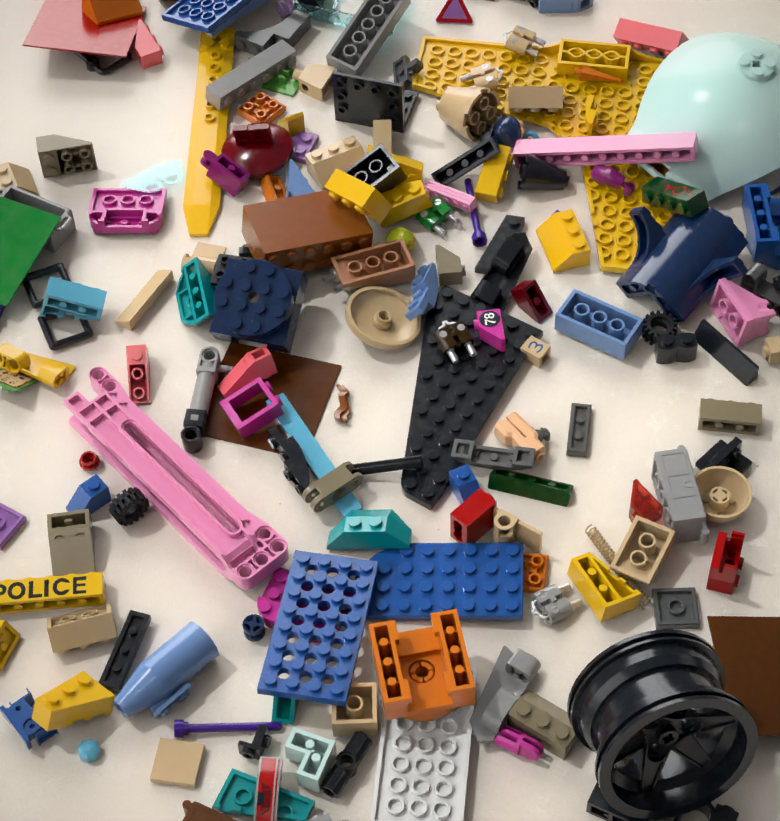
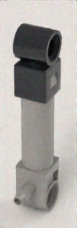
M212 346L203 348L199 354L196 368L197 379L190 408L186 410L183 422L184 429L181 431L183 448L191 454L197 453L203 448L202 437L206 435L209 422L207 415L214 385L218 383L219 374L229 373L234 368L229 365H221L219 351Z

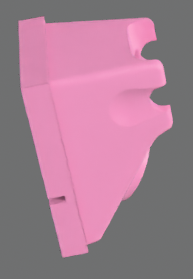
M726 278L718 280L709 307L736 347L744 346L746 342L769 333L768 322L776 316L774 309L767 308L770 305L767 299L754 295Z

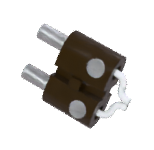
M445 320L442 322L443 325L433 334L444 355H449L453 364L459 362L456 355L457 349H467L471 357L477 355L473 347L475 341L463 321L448 322Z

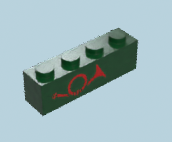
M658 176L641 186L642 198L645 203L692 218L709 207L705 191L696 187Z

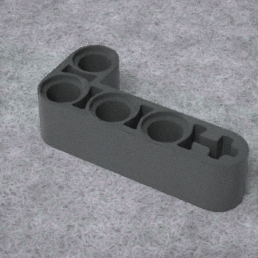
M754 263L748 269V272L742 276L740 287L762 299H767L770 304L767 308L774 309L776 316L780 317V290L774 289L772 283L766 281L767 269L760 263Z

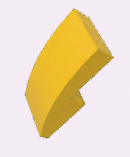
M591 94L587 95L585 106V125L588 135H592L594 129H597L599 125L595 95Z

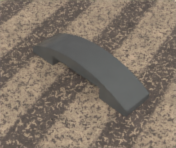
M455 439L451 458L462 463L488 469L527 470L533 467L536 449L515 446V449L512 450L475 445V441Z

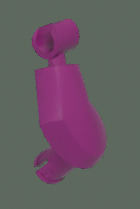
M600 164L594 165L591 177L596 183L610 185L617 189L622 186L624 188V195L632 196V192L635 190L633 182H624L626 177L613 167Z

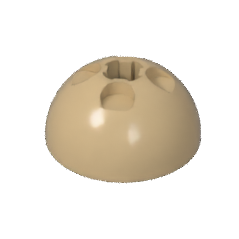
M711 466L699 471L695 475L707 520L716 523L731 522L742 516L750 506L752 500L751 485L747 478L737 470L725 466Z

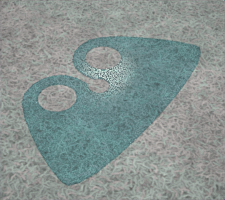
M180 160L168 161L126 179L120 185L139 192L154 193L162 188V183L156 181V178H161V181L166 184L178 183L183 178V167ZM169 175L178 177L175 181L170 182L166 180V177ZM154 183L158 185V188L155 190H148L146 188L148 184Z

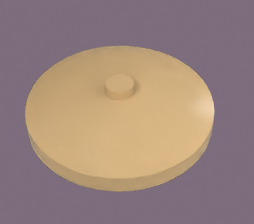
M370 286L359 289L350 296L345 308V319L350 330L360 340L375 348L383 350L406 348L416 340L421 329L420 316L411 321L405 317L408 310L407 306L411 301L399 292L389 288Z

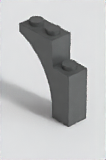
M295 9L285 20L272 27L257 31H237L234 34L235 48L256 56L282 39L294 48L311 28L310 14Z

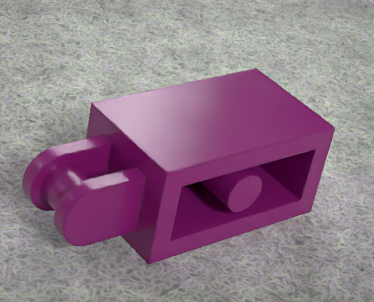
M205 150L200 160L201 165L208 169L206 176L233 197L245 189L251 174L223 152L217 156L212 151Z

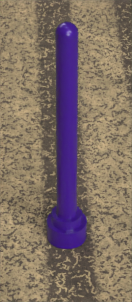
M466 178L464 180L466 193L474 196L472 181L470 178ZM476 206L470 213L474 229L471 238L475 247H483L487 244V236L481 230Z
M184 719L174 720V737L184 738V735L189 733L257 731L259 724L268 726L269 731H279L282 729V723L189 724L184 722Z

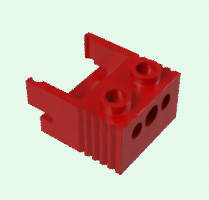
M732 531L731 537L728 538L727 533L718 532L706 589L731 595L733 587L738 588L740 575H737L736 572L737 569L742 570L744 558L740 557L745 533Z

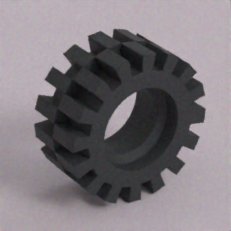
M657 310L656 314L652 311L650 315L647 314L645 316L642 338H645L644 341L646 343L650 341L649 345L652 346L655 344L657 336L664 334L677 335L678 322H676L677 319L675 317L672 318L673 315L671 313L666 315L667 311H663L662 314L660 310ZM662 326L667 330L656 331L653 329V327Z
M130 487L128 491L124 489L121 495L118 493L116 495L117 498H113V503L109 505L110 514L121 526H127L128 523L132 525L133 521H139L138 518H142L144 516L143 513L148 511L149 500L137 487Z

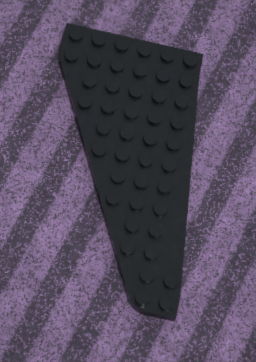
M444 285L438 292L434 308L429 310L426 315L405 457L422 456L423 467L403 470L401 477L403 494L408 499L429 510L433 509L449 486V471L458 468L461 464L460 461L451 458L454 440L475 441L526 358V354L521 352L520 347L531 335L539 340L543 336L542 330L500 311L505 335V351H499L479 339V333L474 331L473 320L477 319L476 311L496 308L447 285ZM445 320L448 322L463 321L475 341L473 347L477 355L471 357L467 349H457L456 355L459 362L453 364L449 355L443 354L433 334L443 325L442 322Z

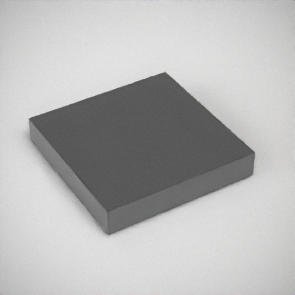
M695 587L652 589L656 630L700 628Z

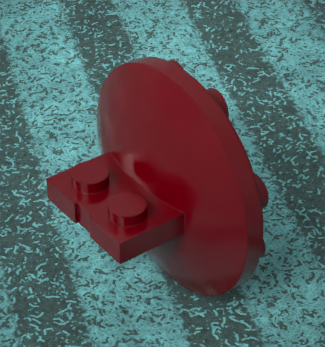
M257 122L248 125L233 126V133L225 140L221 153L223 152L251 174L250 178H261L266 174L271 175L279 171L290 161L293 153V142L287 130L274 123Z

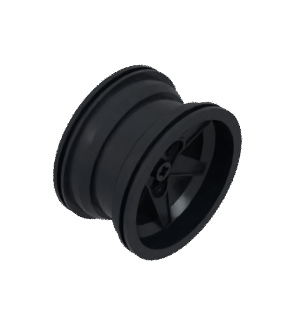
M663 629L648 631L623 639L605 649L589 662L576 678L571 688L567 702L570 724L579 741L588 749L597 753L595 777L603 797L611 807L625 815L641 819H661L674 817L680 813L682 815L701 808L720 797L735 785L747 771L755 756L758 746L756 724L745 705L736 697L724 692V667L713 647L698 635L682 630Z

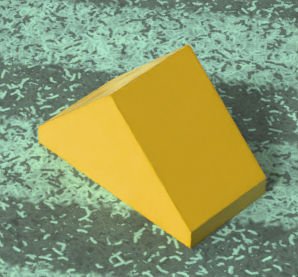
M303 112L277 120L279 126L287 130L291 138L301 131L305 132Z

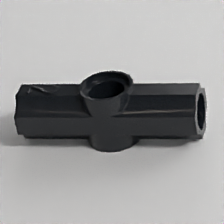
M355 732L345 749L337 755L335 764L320 785V789L329 797L338 798L349 779L356 775L358 765L372 745V740L366 734ZM343 763H351L348 767L342 766Z

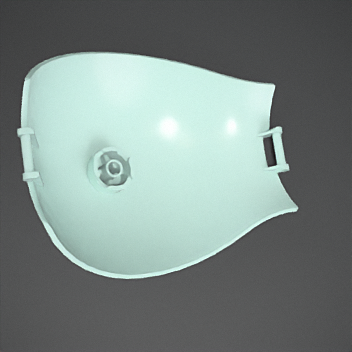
M720 32L694 37L673 50L663 60L648 83L636 120L627 135L696 132L699 143L696 161L663 162L662 164L669 169L665 176L649 163H637V166L640 169L646 170L654 178L658 176L705 191L707 201L780 168V45L749 34Z

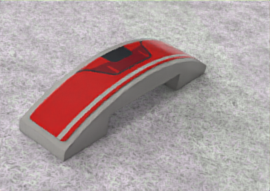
M260 756L253 821L278 820L283 757Z

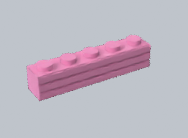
M430 179L425 183V187L432 198L438 196L447 204L470 213L477 206L476 197Z

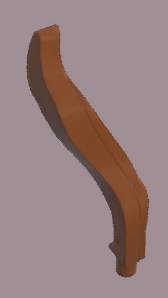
M337 384L336 387L340 391L338 394L340 406L334 412V419L338 422L341 419L343 423H348L347 418L351 415L347 400L350 394L344 385Z

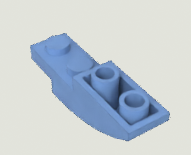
M434 262L428 266L423 265L417 271L418 275L412 281L413 285L410 291L413 293V300L407 306L408 310L405 314L409 321L417 316H422L435 306L438 295V275Z

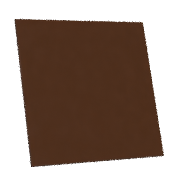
M230 342L221 365L235 367L246 353L259 347ZM269 350L278 373L263 379V382H269L274 390L272 392L273 396L284 393L314 437L342 366ZM220 373L218 383L214 385L207 415L209 422L205 437L279 454L278 450H273L268 442V430L275 426L285 439H288V436L276 419L246 439L241 437L219 403L225 398L217 386L228 375V373ZM262 391L234 409V411L243 422L265 408L268 398Z
M707 616L713 647L725 671L724 692L736 697L745 705L756 724L758 736H780V617Z

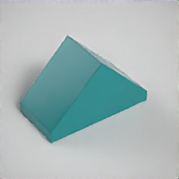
M274 696L271 722L293 725L299 700Z

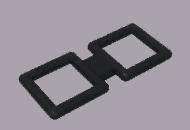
M57 263L26 275L22 284L34 309L42 307L44 298L37 300L30 280L59 271L63 280L71 282L63 263ZM46 314L45 317L38 316L37 318L50 350L65 347L91 338L94 335L89 321L79 319L84 332L55 341L47 321L57 318V315Z

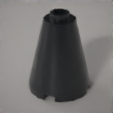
M526 153L519 171L521 180L517 182V189L563 190L564 186H568L570 176H567L566 171Z

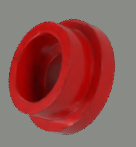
M87 451L81 455L79 464L83 470L91 471L99 466L100 459L94 452Z

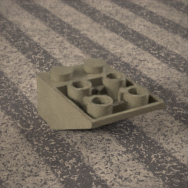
M55 134L36 137L37 152L44 178L98 169L92 142Z
M89 509L47 514L53 576L96 572L93 522Z

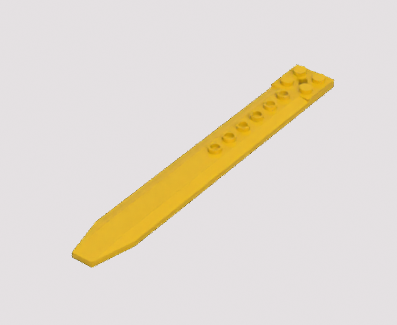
M226 27L214 37L201 32L183 210L190 237H208L220 210L222 188L206 176L208 169L201 165L200 160L205 150H210L217 156L221 154L222 146L227 138L229 106L219 111L205 99L207 85L233 70L234 34L236 33V27Z

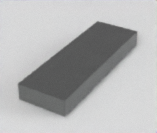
M571 404L566 456L587 457L591 404Z

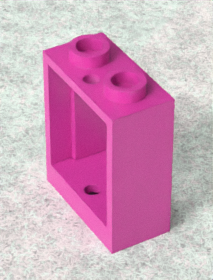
M260 377L219 402L243 439H246L284 414L280 407L283 405L278 395L273 396L272 392L274 390L269 382L266 381L264 383ZM263 391L271 404L242 422L234 409Z

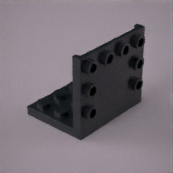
M338 69L333 70L335 120L373 127V120H391L392 131L404 133L418 98L417 91L404 89L403 81L394 83L338 72Z

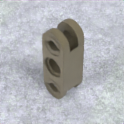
M349 461L345 462L309 485L303 491L302 498L306 503L311 502L310 507L314 512H321L356 489L362 483L364 477L360 472L352 474L354 465Z

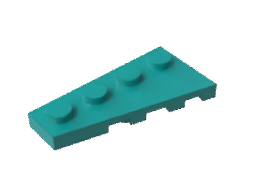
M232 768L212 809L223 813L254 817L257 778ZM280 787L278 821H307L315 807V801Z

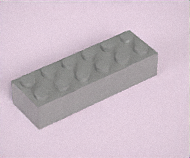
M364 0L326 55L327 65L336 67L338 72L362 76L411 4V0Z

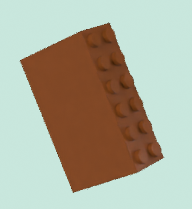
M328 190L243 206L242 234L252 257L287 269L307 272L332 267L331 257L372 247L373 231L364 214L357 212L352 207H347L339 199L338 201L334 200L328 195Z

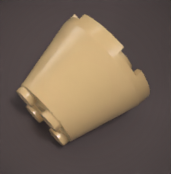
M448 86L441 99L437 102L436 110L439 112L441 120L466 139L476 142L480 140L481 132H485L487 125L495 127L498 121L496 113L500 100L497 93L488 88Z

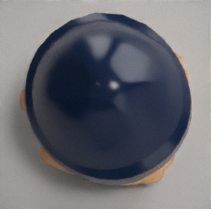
M505 116L497 121L493 135L496 140L500 141V145L511 147V151L514 150L516 141L524 136L523 121L513 116Z

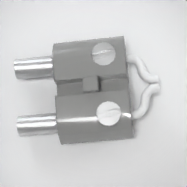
M569 583L559 587L553 584L531 594V606L533 608L531 613L533 616L537 615L551 625L572 615L573 609L582 606L583 601L579 598L569 602L566 597H562V593L571 589Z

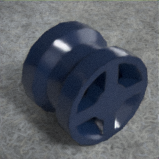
M251 614L244 618L242 626L245 638L252 642L261 640L265 635L263 618L256 614Z

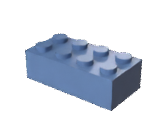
M573 289L555 314L554 329L624 360L642 334L644 319Z

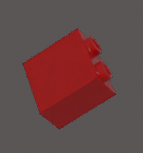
M479 488L450 513V536L458 543H476L492 529L493 509L497 507V501H495L494 497Z

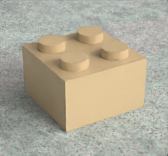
M376 682L351 683L346 707L332 705L333 737L353 736L355 732H362L366 735H378Z

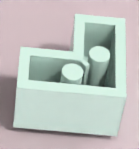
M293 727L285 744L286 758L301 763L296 773L298 785L319 793L321 790L320 785L328 775L337 755L336 742Z

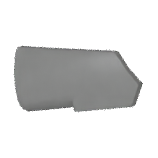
M503 646L469 720L478 743L493 742L507 722L508 712L540 669L541 663L537 658L519 648L513 653L506 646Z

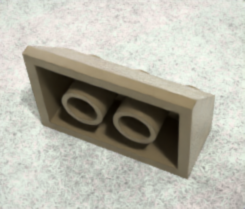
M532 691L520 696L507 714L508 726L538 740L544 749L562 760L566 759L579 740L570 724L568 713Z

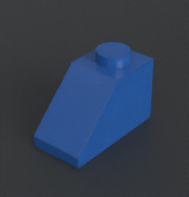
M468 464L449 471V486L461 505L480 488L478 481Z
M95 474L78 486L66 506V510L89 509L91 515L112 501L108 486Z

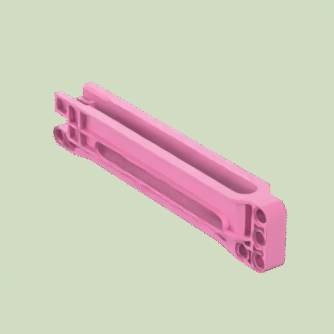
M94 367L89 372L92 389L99 395L98 397L89 402L77 391L63 401L64 405L74 414L69 419L70 425L133 488H139L149 500V503L225 578L232 580L242 590L253 589L288 561L289 553L286 540L269 524L254 516L239 504L131 401L121 384L106 369Z

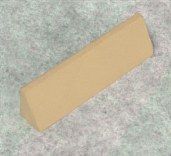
M158 270L118 317L115 324L132 330L173 281V271Z

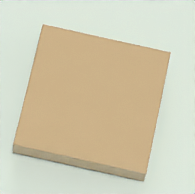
M160 738L150 781L195 788L205 745L202 743Z

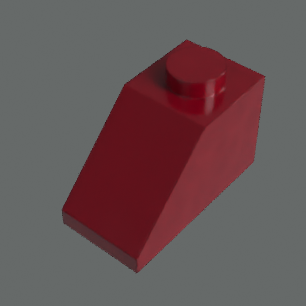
M536 280L523 281L510 290L518 307L537 323L553 313Z

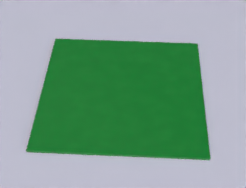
M0 196V305L7 307L59 223L61 216Z

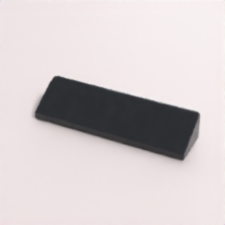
M494 136L487 138L433 172L431 175L434 181L448 186L499 154L501 151Z
M703 319L694 333L697 343L745 386L755 381L758 376L759 366L709 322Z

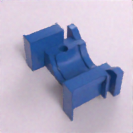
M26 688L28 694L13 704L9 702V708H5L2 705L0 711L9 724L13 725L28 750L33 748L31 740L35 739L38 745L41 746L42 743L59 733L57 729L46 731L31 719L33 714L31 707L35 704L31 692Z

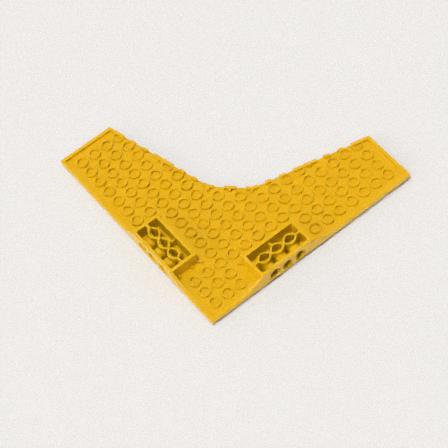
M423 36L418 60L423 63V69L419 73L414 74L412 89L442 97L448 86H474L473 79L461 82L460 76L471 73L470 69L490 62L492 67H497L503 71L501 79L497 82L499 87L492 89L497 93L500 100V105L497 106V114L518 118V120L546 127L558 138L627 135L636 120L647 85L664 59L642 54L632 49L631 45L561 38L560 42L544 45V47H529L539 51L538 56L534 57L527 53L523 56L506 49L505 43ZM584 64L602 73L620 78L622 83L579 81L580 76L574 75L575 68L582 69ZM494 69L493 72L496 79H498L499 72ZM509 86H563V108H559V112H548V108H541V112H530V108H523V112H512V108H509ZM588 94L595 95L597 118H599L598 128L594 129L592 135H588L585 125V106ZM637 163L605 165L613 167L626 177L624 182H633L635 184V190L630 197L624 195V188L622 186L617 189L610 185L596 183L591 177L594 165H581L600 269L606 272L625 273L632 264L638 247L637 230L629 212L633 208L645 206L662 228L675 212L645 203L642 198L641 186L654 179V177L643 168L640 169ZM649 163L663 176L669 171L662 163Z

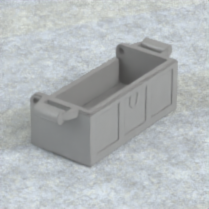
M12 185L7 189H0L1 197L61 216L59 223L43 247L44 249L56 253L76 229L71 209Z
M679 445L677 449L655 452L651 478L664 525L676 531L674 544L697 540L706 544L709 539L710 530L707 528V516L687 449L684 445Z

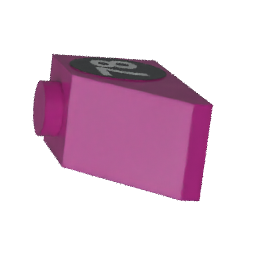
M500 309L476 311L477 319L473 320L474 331L479 333V339L504 352L505 335Z

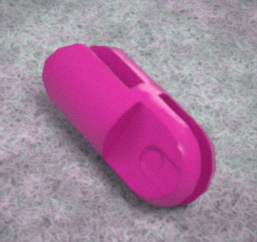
M504 724L493 741L494 744L532 761L539 760L544 753V747L538 740Z

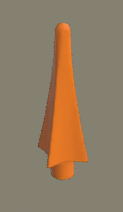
M584 64L582 69L575 68L574 75L580 76L579 81L622 83V79L602 73Z

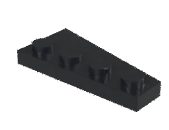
M505 216L475 266V273L485 274L505 240L509 236L511 237L513 233L523 232L525 217Z

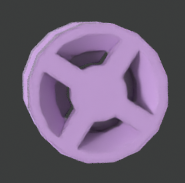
M291 0L276 2V9L281 19L285 18L288 14L290 15L295 10Z

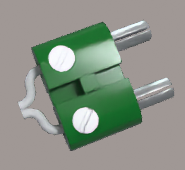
M437 196L431 200L433 207L417 213L416 219L431 232L436 231L441 236H444L446 231L441 227V223L443 221L446 223L450 219L453 223L458 224L460 220L454 215V209Z

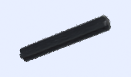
M418 455L353 464L354 469L351 473L360 472L362 475L421 468L423 467L422 456Z

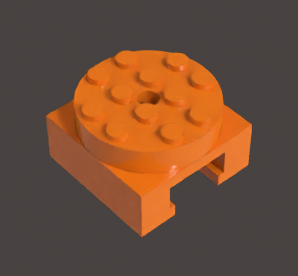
M457 609L430 613L432 627L398 633L395 620L369 624L370 645L377 674L378 690L382 699L386 720L405 718L419 722L432 721L446 716L455 708L475 704V683ZM419 676H426V677H424V683H423V679L420 678Z

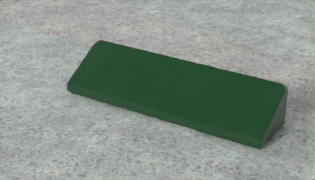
M493 469L488 481L489 489L564 507L568 506L574 487L571 484L512 470Z

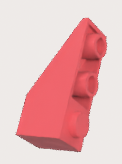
M139 19L135 50L137 60L142 68L147 69L163 63L162 55L164 53L162 47L157 45L155 36L151 35L148 25H145Z
M146 344L126 346L129 398L135 404L150 403L148 347Z
M263 345L246 353L219 383L217 387L224 398L232 395L258 377L263 380L278 373L273 357L266 346Z

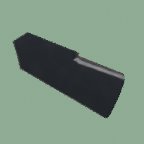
M525 232L513 233L511 237L509 236L494 256L490 268L470 295L472 298L504 312L512 295L510 290L516 286L533 249Z

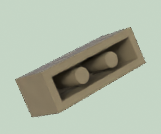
M701 398L698 430L759 436L762 423V404Z

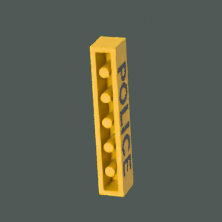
M103 572L71 573L64 576L49 575L42 578L27 577L19 580L6 579L0 581V615L106 604V583Z

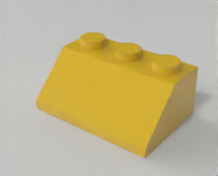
M573 209L554 213L536 229V234L553 273L589 265L591 250Z

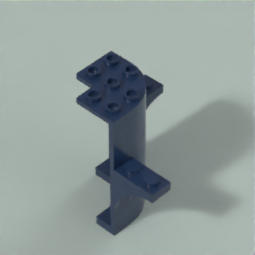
M645 206L633 208L629 212L637 230L638 247L632 264L616 284L627 297L650 294L661 309L667 311L666 315L671 313L673 315L672 318L675 317L677 319L676 322H684L697 305L715 290L719 279L726 278L727 280H732L744 276L748 272V269L743 261L738 258V255L749 242L733 223V219L716 209L708 207L692 218L674 213L663 228L656 222L651 212Z

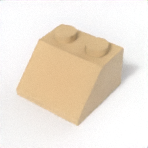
M10 162L0 164V189H7L12 185L40 196L28 168Z

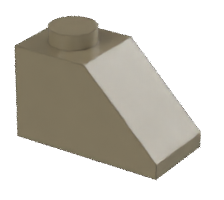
M435 245L439 285L462 284V276H466L465 265H461L460 257L440 245Z

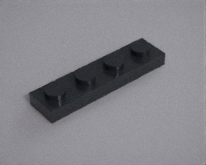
M130 610L98 682L107 690L117 693L121 691L151 622V615Z

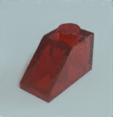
M635 479L632 486L629 510L631 523L636 515L657 522L662 518L663 506Z

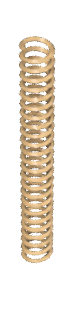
M590 524L586 528L585 533L590 537L594 546L599 549L606 562L611 565L615 552H612L613 549H610L606 539H603L599 530H596L597 527H593L587 532V529L592 526ZM615 571L618 578L624 577L623 579L626 580L625 584H628L634 591L638 589L643 596L640 597L639 606H641L642 610H645L643 606L650 603L648 596H645L646 593L640 590L641 587L638 586L639 584L636 583V580L623 574L619 576L620 573Z

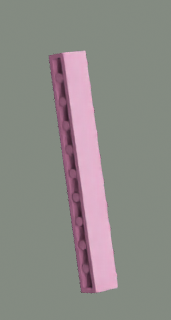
M696 132L518 139L512 154L514 155L516 168L521 167L526 153L554 166L696 161L699 143Z

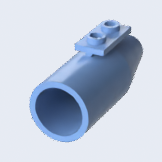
M189 622L137 667L114 699L115 707L125 718H129L147 708L153 713L155 719L160 715L165 717L173 709L171 707L172 704L176 701L181 703L189 696L188 691L191 685L187 682L219 655L215 643L199 625Z

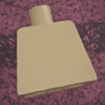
M308 63L303 71L295 69L292 78L298 80L300 92L323 102L333 87L332 72L336 67Z

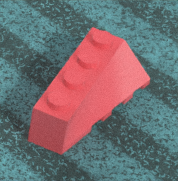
M623 18L619 19L613 38L618 42L617 44L631 45L639 51L645 49L652 54L658 55V53H663L665 56H668L673 50L689 40L681 31Z

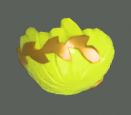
M395 227L387 233L385 243L403 238L407 249L411 250L415 248L416 238L408 229Z

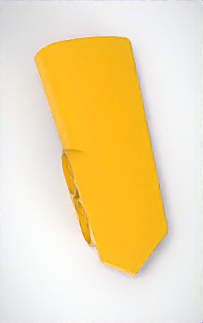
M7 343L0 345L1 368L14 374L21 372L53 388L61 386L75 370V365L27 353Z

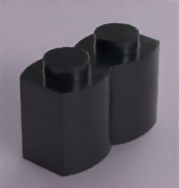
M680 333L676 336L671 334L657 336L654 349L656 363L671 364L675 361L681 363L694 361L698 346L696 335L694 333Z

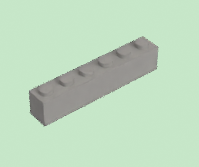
M283 39L207 85L205 99L219 111L230 106L233 102L243 98L244 95L254 91L274 76L281 74L282 69L285 70L287 67H292L296 63L297 50Z

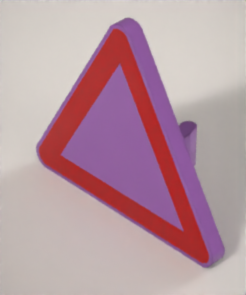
M447 0L437 16L436 22L472 24L473 19L463 0Z

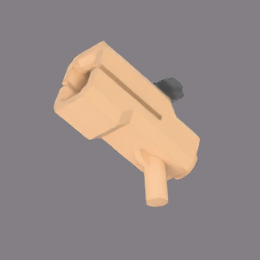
M512 412L506 416V419L503 418L494 426V435L504 445L512 446L514 449L515 446L535 448L533 464L539 463L544 459L545 446L541 442L543 439L550 441V432L547 428L534 429L517 412Z

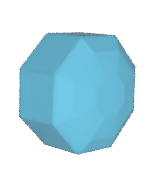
M92 739L81 741L77 748L80 759L87 763L96 761L101 754L98 742Z

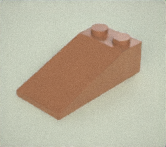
M403 238L331 257V262L343 288L400 285L411 282L415 278V263Z

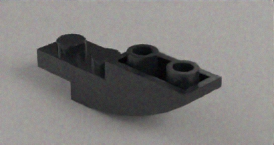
M274 426L268 430V442L273 450H278L285 470L283 474L289 482L292 481L294 483L296 492L301 496L303 491L311 485L305 456L293 436L285 439Z

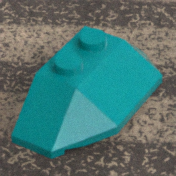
M195 257L182 266V275L178 281L176 299L181 323L197 326L214 315L216 287L210 284V274L200 259Z
M392 509L351 510L330 530L327 550L410 548L412 530Z

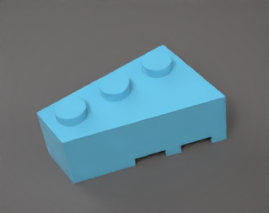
M50 276L39 317H45L46 314L57 315V318L69 315L75 316V319L100 320L107 291Z

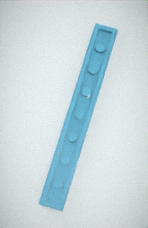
M281 393L278 396L283 403L280 407L284 414L276 418L288 438L293 436L298 442L305 456L307 466L318 480L334 470L335 467L284 393ZM266 400V406L270 405V400ZM352 491L333 503L343 518L351 510H363Z

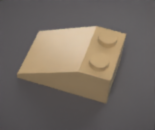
M636 515L609 568L646 585H650L675 543L676 531Z

